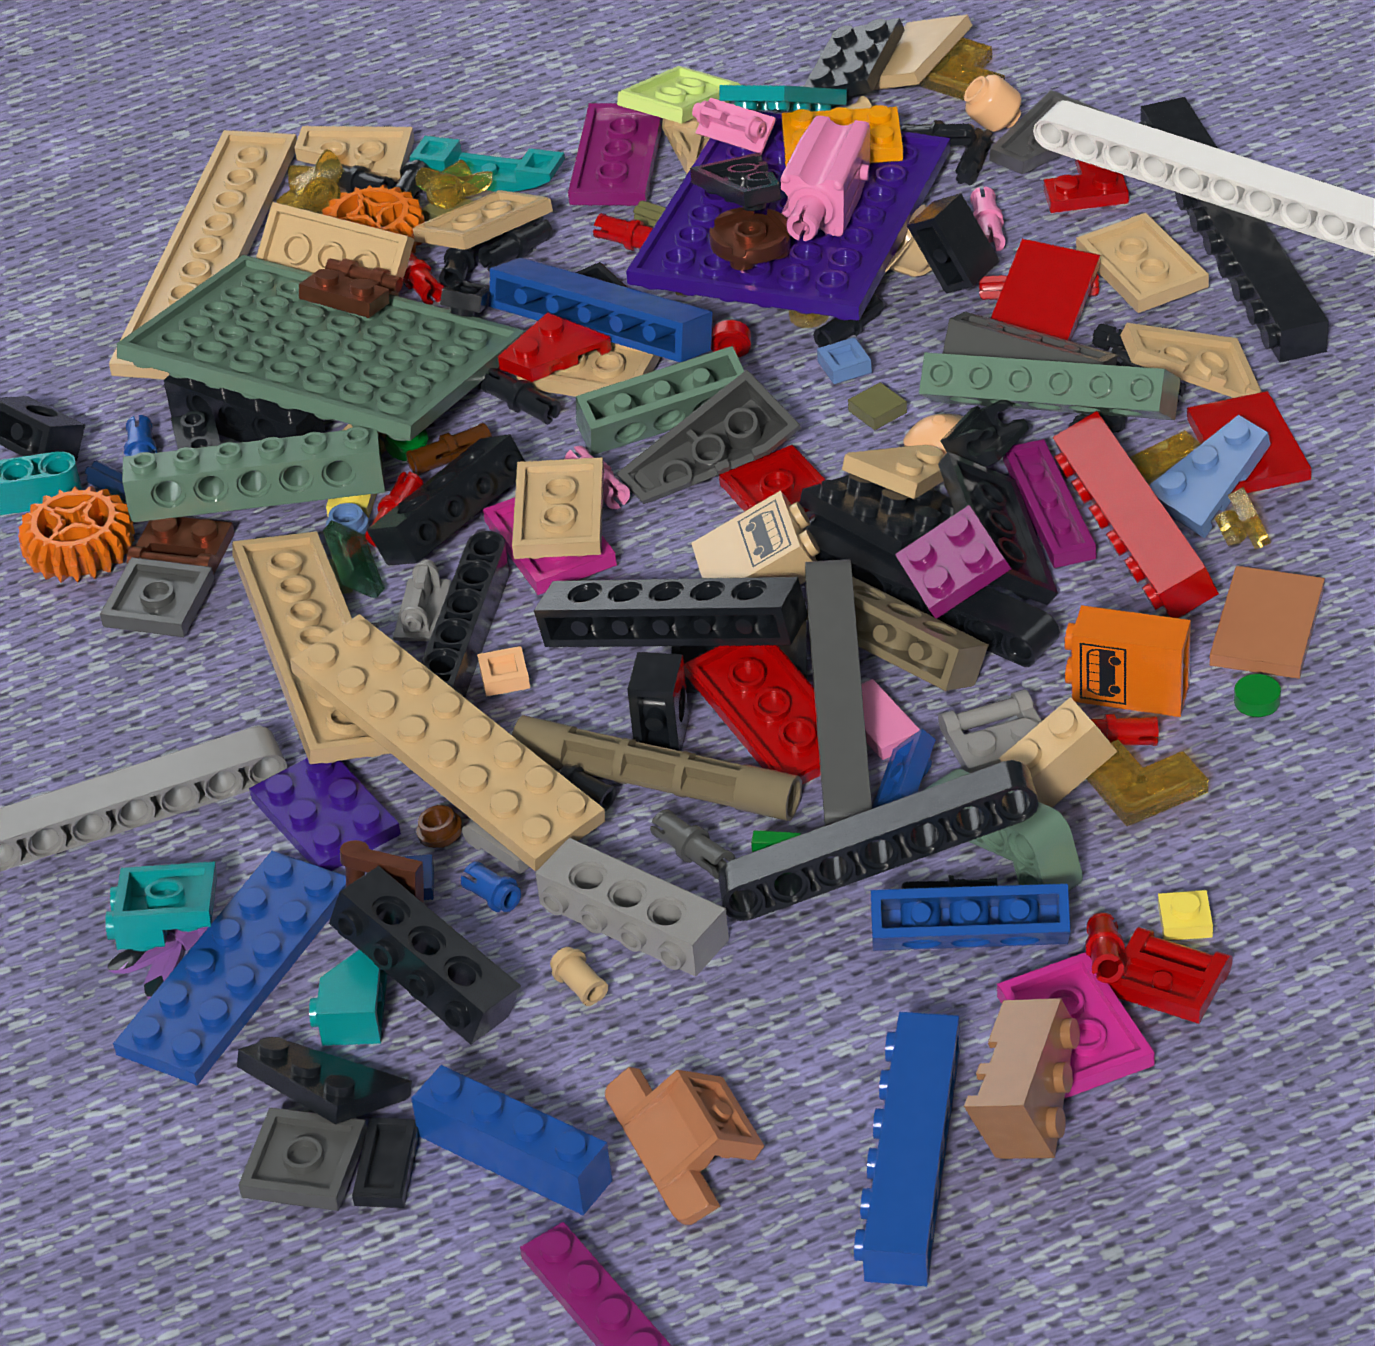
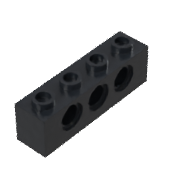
M168 375L163 380L171 417L184 415L192 411L212 409L218 434L241 443L260 441L268 437L285 438L302 436L311 432L325 433L323 419L317 418L313 413L299 409H284L274 402L260 398L249 399L242 396L241 393L224 388H210L203 382L189 378H175Z
M511 434L480 438L367 529L387 565L418 563L516 482L517 462H525Z
M377 866L340 891L329 924L343 938L356 946L378 968L390 975L412 997L424 1004L470 1045L510 1015L521 985L380 866Z

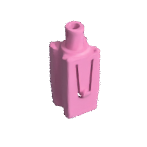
M816 116L799 139L781 176V190L788 197L781 214L787 218L786 228L794 239L800 240L804 231L803 241L813 239L818 233L819 228L825 234L837 237L843 235L861 197L865 181L869 180L870 125L868 122L855 120L850 125L842 126L831 121L829 117Z

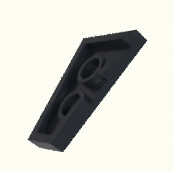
M760 152L690 168L691 183L707 190L709 194L723 197L726 202H734L742 206L743 210H762L767 207L766 203L781 200L780 184L774 174L768 172V165L766 161H762Z
M266 1037L261 1039L259 1043L238 1049L237 1067L335 1125L405 1101L411 1096V1080L302 1046L283 1038Z

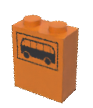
M1081 605L1076 623L1069 622L1065 634V650L1072 651V656H1069L1066 664L1065 683L1072 684V699L1078 703L1181 717L1190 683L1191 620Z

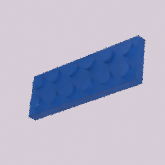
M272 850L211 923V927L207 928L114 1041L113 1045L116 1055L198 1085L331 918L338 895L341 890L346 888V876Z

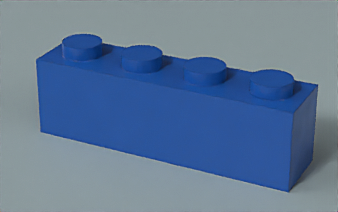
M443 1065L438 1067L411 1098L419 1137L583 1216L612 1182L607 1142Z

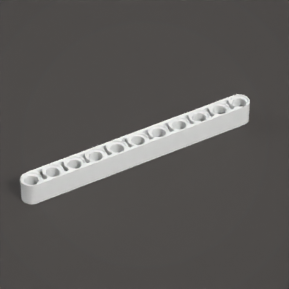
M1062 100L1057 102L1034 125L1033 133L1035 139L1043 148L1375 257V198L1070 101Z

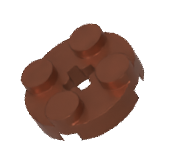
M743 207L725 211L714 219V228L710 227V247L718 257L730 261V266L736 270L745 271L753 268L758 263L785 258L790 252V234L786 228L787 218L771 209H767V215L755 214V211L743 210Z

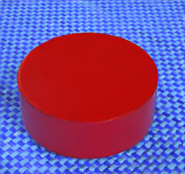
M725 320L717 323L712 328L711 350L715 352L733 346L738 357L745 356L751 348V331L749 327L736 320Z

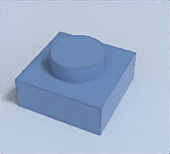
M855 337L817 348L818 363L833 384L872 373L871 359Z

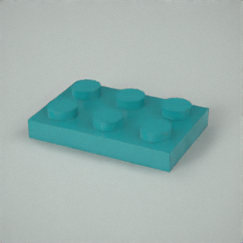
M775 85L719 86L720 101H732L734 105L749 110L793 112L799 109H806L809 111L831 110V105H846V89Z

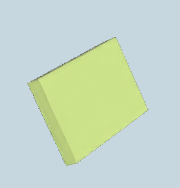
M677 66L618 92L617 105L682 124L694 118L692 110L696 103L709 101L710 98L719 100L720 85L741 84Z

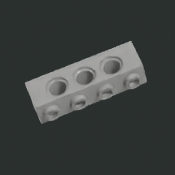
M570 837L535 873L540 905L554 915L562 914L581 923L592 933H603L618 940L631 951L646 953L660 960L666 967L672 970L680 969L696 977L729 941L726 908Z

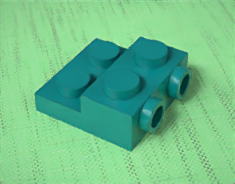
M215 861L121 868L118 886L110 888L111 911H106L105 918L108 940H116L117 950L133 949L135 951H148L155 947H165L167 930L178 929L190 932L201 927H211L217 884Z

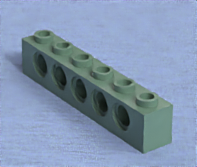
M924 352L919 394L940 403L988 406L1005 400L1011 402L1008 408L1082 414H1092L1097 411L1100 415L1175 420L1181 378L1166 369Z
M353 427L344 431L311 432L302 436L285 438L268 437L260 441L226 442L218 446L184 447L176 451L142 452L134 456L123 457L122 483L130 520L133 523L385 492L384 470L378 431L372 428Z

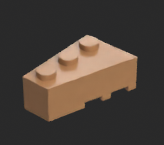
M1061 998L1003 1000L988 1040L989 1048H995L990 1063H980L976 1072L977 1079L983 1080L978 1095L967 1096L964 1104L965 1110L995 1158H1055L1058 1138H1062L1065 1133L1064 1097L1065 1093L1071 1091L1073 1083L1070 1066L1072 1049L1078 1047L1080 1040L1078 1022L1075 1018L1071 1017Z

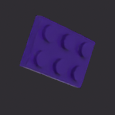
M308 758L249 788L252 801L310 864L330 871L343 866L340 861V847L345 842L352 840L362 841L368 845L369 849L373 850L401 835L399 822L341 761L310 765Z

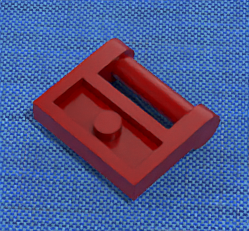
M1137 927L1125 947V954H1121L1124 963L1122 977L1116 982L1108 984L1117 998L1200 1024L1221 983H1225L1231 971L1233 958L1231 955L1219 951L1212 955L1154 937L1153 931Z

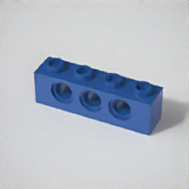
M1068 884L871 890L873 951L1068 944L1070 937Z

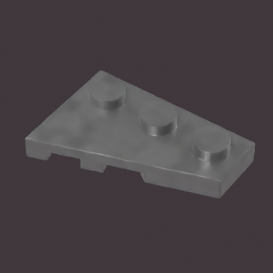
M1050 90L990 148L989 161L1024 174L1061 156L1062 154L1043 148L1037 142L1033 133L1034 125L1059 101H1070L1101 112L1104 111Z

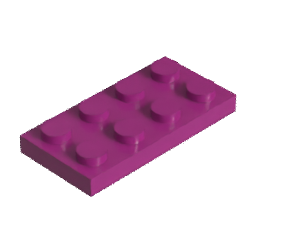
M589 103L568 190L569 205L632 206L638 205L640 201H647L662 132L663 118L619 106L617 103Z

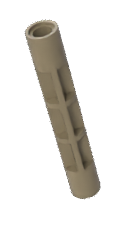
M525 715L518 719L512 732L513 737L554 769L560 770L565 765L571 767L579 765L583 767L585 774L614 780L617 783H628L672 793L683 798L690 797L734 807L736 810L785 821L792 820L800 804L802 780L797 775L752 765L726 762L699 756L693 752H681L640 743L634 739H622Z

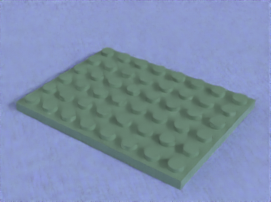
M242 255L117 343V358L132 362L139 368H154L168 372L175 378H189L200 381L210 388H224L235 391L249 399L260 398L274 402L284 409H299L313 413L320 419H334L351 424L352 427L372 428L380 433L389 435L394 440L411 441L484 380L486 373L489 374L488 370L494 367L497 369L499 367L498 356L525 333V330L477 317L455 315L450 313V310L389 294L388 305L370 318L299 299V284L314 273Z

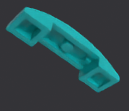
M424 136L411 154L410 162L413 160L423 161L430 168V175L455 185L495 192L498 190L514 192L532 189L551 181L564 162L565 154L564 152L529 148L523 158L519 160L463 153L460 140Z

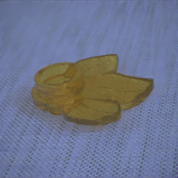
M326 149L320 155L315 167L290 166L288 171L290 190L281 195L276 202L322 214V209L329 207V200L340 199L341 190L337 184L343 169L339 158L332 151Z
M459 160L441 172L422 167L417 172L415 180L417 186L426 192L429 203L442 209H449L460 203L466 196L485 191L493 181V173L491 171H483L472 174L465 161Z

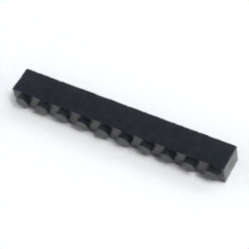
M1185 97L1141 106V122H1138L1139 124L1217 148ZM1175 192L1179 209L1181 211L1186 210L1192 230L1195 233L1199 232L1201 234L1206 253L1214 255L1221 277L1228 278L1235 300L1237 302L1242 301L1246 307L1249 323L1257 325L1264 347L1272 349L1279 362L1327 352L1328 319L1266 222Z

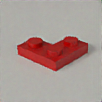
M1075 159V164L1079 175H1061L1056 178L1043 179L1044 193L1050 213L1129 203V192L1123 174Z

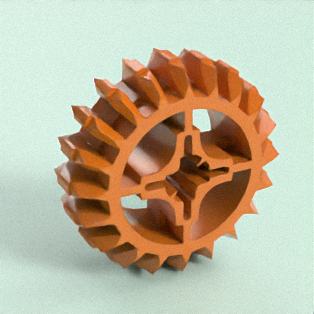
M386 184L379 188H372L369 185L365 189L355 187L354 192L351 193L342 192L340 199L329 200V207L322 209L323 215L394 232L415 239L413 228L425 222L419 201L412 197L411 192H402L400 187L388 189ZM414 240L412 252L415 253L416 245H421L422 243L415 242Z
M93 485L89 486L86 490H79L77 486L69 492H63L59 489L56 496H43L42 504L30 505V513L22 515V524L18 527L20 548L26 563L32 567L34 573L42 572L45 579L56 576L60 583L65 581L68 576H73L78 583L83 575L89 574L95 579L96 572L101 569L111 572L112 563L122 564L124 554L128 553L132 542L135 541V529L133 521L130 520L127 504L121 501L119 495H111L108 489L96 492Z

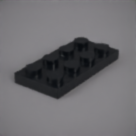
M947 452L938 465L945 482L944 486L948 491L954 508V515L970 505L1011 567V570L988 585H998L1013 591L1022 599H1032L1048 605L1058 592L1016 480L951 452Z

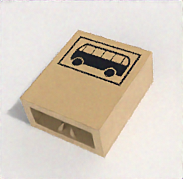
M781 491L691 543L702 578L798 577L801 585L806 582L805 562L817 561L815 555L820 553L816 540L809 530L805 528L810 525L806 512L798 502L791 504Z

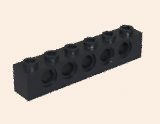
M798 577L552 581L534 609L545 647L791 645L808 616Z

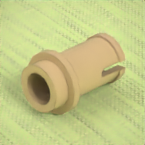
M564 947L552 957L550 967L552 968L553 978L560 983L565 982L585 1006H591L605 997L608 991V984L586 963V956L581 950Z

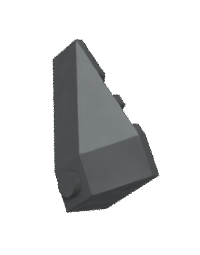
M745 370L616 474L639 501L646 504L769 455L799 431L801 426L748 370Z

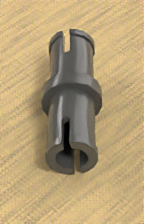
M665 809L660 811L652 820V823L663 829L660 830L656 826H650L652 835L673 847L680 859L688 863H696L715 879H718L720 869L727 863L723 858L728 861L735 859L731 851L712 841L705 829L698 825L690 826L671 810Z

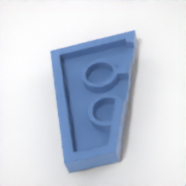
M1238 415L1149 486L1172 518L1203 538H1206L1212 529L1211 521L1219 510L1225 511L1232 501L1230 494L1238 482L1248 478L1270 447L1271 443L1268 432Z

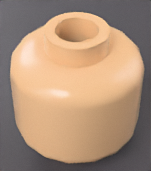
M999 75L977 77L968 86L964 94L966 113L983 128L991 132H998L1005 127L1011 128L1021 116V110L1019 109L1021 94Z

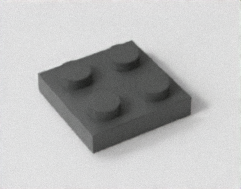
M131 557L100 613L103 627L185 637L214 582L212 567Z
M269 1107L238 1184L241 1198L339 1211L364 1145L367 1132L366 1121L353 1118L335 1125L316 1113Z

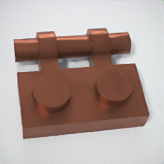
M330 258L326 262L325 269L316 271L299 284V299L370 318L389 304V291L400 292L403 279L391 275L390 271L384 268L375 267L372 270L359 266L358 262L344 258L342 261Z

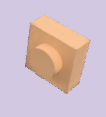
M521 646L477 654L486 697L530 689L529 676Z

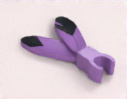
M201 927L190 932L178 929L169 930L170 935L166 937L165 947H155L148 951L127 949L109 962L108 970L112 973H129L152 964L144 982L145 994L150 999L182 960L184 950L190 949L208 927Z

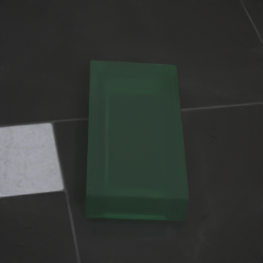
M331 520L323 529L342 585L370 598L378 597L385 587L365 535Z

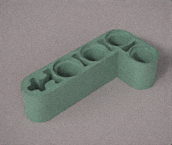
M955 769L924 790L970 773L962 769ZM1038 802L1037 811L1024 822L968 841L1013 861L1019 885L1068 884V891H1070L1082 882V870L1069 824L1059 811Z

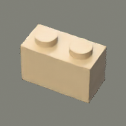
M1070 697L999 759L1001 762L1014 760L1025 764L1030 770L1038 802L1053 807L1118 751Z

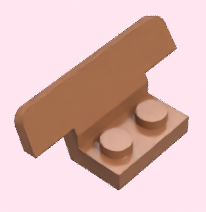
M628 1067L610 1082L605 1090V1098L666 1205L672 1215L684 1225H692L721 1207L700 1172L709 1165L715 1155L722 1158L732 1157L754 1161L764 1147L760 1137L721 1076L676 1070L656 1089L652 1090L639 1068Z

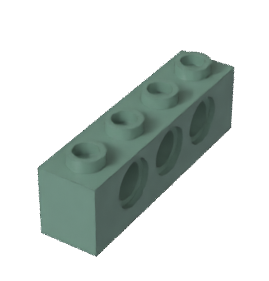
M733 346L593 390L576 396V424L591 455L668 432L742 374L744 369Z

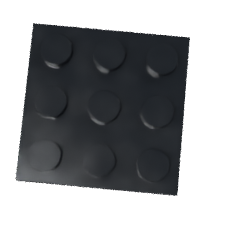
M850 473L849 475L833 480H824L820 484L802 489L799 503L802 507L895 557L896 553L954 515V508L950 497L934 490V487L919 497L912 499Z

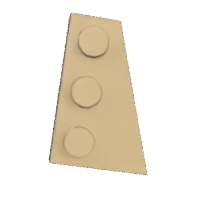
M302 126L295 145L297 161L324 166L330 160L350 167L359 165L367 168L372 174L389 177L397 183L402 176V168L408 162L414 143L413 127Z
M1126 323L1120 335L1129 358L1134 364L1145 368L1166 369L1181 378L1180 380L1232 398L1261 392L1238 338Z

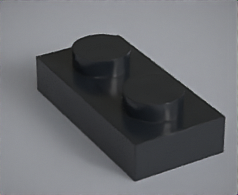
M455 279L442 289L440 305L450 307V313L473 317L474 312H481L489 305L490 285Z

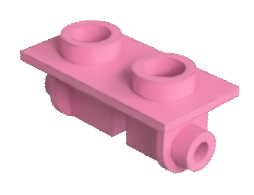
M710 98L709 101H703L702 103H696L692 110V116L697 118L699 123L696 134L755 153L760 152L761 154L776 121L775 117L714 98Z

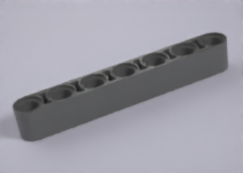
M850 559L805 562L825 826L872 809Z

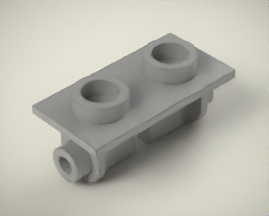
M425 559L414 566L412 572L413 579H408L393 640L429 641L450 588L451 580L440 579L436 564L431 560Z

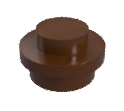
M436 805L420 814L416 834L422 845L430 848H444L458 839L462 833L463 823L460 816L453 812L450 807Z

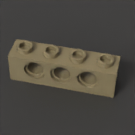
M852 577L858 647L944 691L972 687L976 684L988 644Z

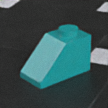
M357 950L321 976L318 998H310L311 1027L319 1028L322 1046L381 1043L388 974L378 968L360 950Z

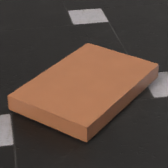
M1236 566L1210 651L1209 666L1300 679L1324 592L1325 578Z

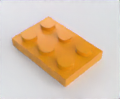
M875 105L864 109L837 107L827 111L799 109L789 113H782L786 166L799 139L816 116L829 117L831 121L842 126L850 125L855 120L868 122L870 125V163L903 161V145L897 107Z

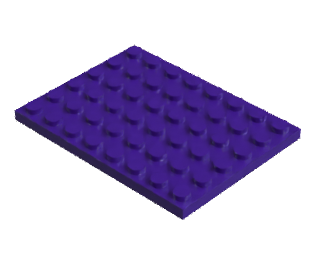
M756 111L776 118L761 155L762 161H766L768 165V172H772L780 184L781 200L766 203L767 207L755 211V214L767 215V209L781 213L788 200L786 193L781 190V176L786 168L782 114ZM901 131L903 161L870 163L869 180L865 181L861 197L841 237L825 234L820 228L816 236L808 241H803L805 231L800 240H796L790 235V252L787 257L758 263L753 268L745 271L733 269L730 266V261L718 257L710 247V227L714 228V219L725 211L742 206L734 202H726L723 197L709 194L707 190L691 183V173L689 171L626 270L627 284L641 286L648 290L660 289L679 292L686 296H705L717 298L725 302L737 301L756 304L763 308L775 307L794 310L802 314L813 313L833 316L840 320L852 319L859 321L884 276L887 266L908 231L907 225L912 214L922 205L950 153V138ZM710 138L692 167L750 155L755 152Z

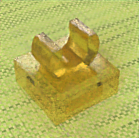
M1244 487L1229 494L1228 497L1235 511L1227 510L1214 518L1227 545L1242 543L1246 536L1249 537L1254 549L1270 544L1271 541Z

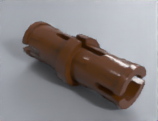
M480 423L478 426L454 435L445 433L439 436V441L407 451L408 465L413 473L420 476L422 473L450 463L480 438L492 437L485 423Z

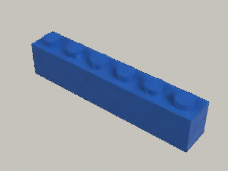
M521 257L490 268L489 307L537 321L548 312L610 336L612 343L680 363L711 351L713 311Z
M899 1012L896 1032H887L885 1060L886 1062H891L890 1070H881L879 1083V1099L885 1100L884 1109H875L873 1120V1138L879 1139L878 1148H869L867 1158V1179H873L872 1188H863L861 1195L860 1216L861 1219L867 1220L866 1228L856 1229L854 1241V1260L863 1261L864 1282L928 1286L960 1054L959 1016Z

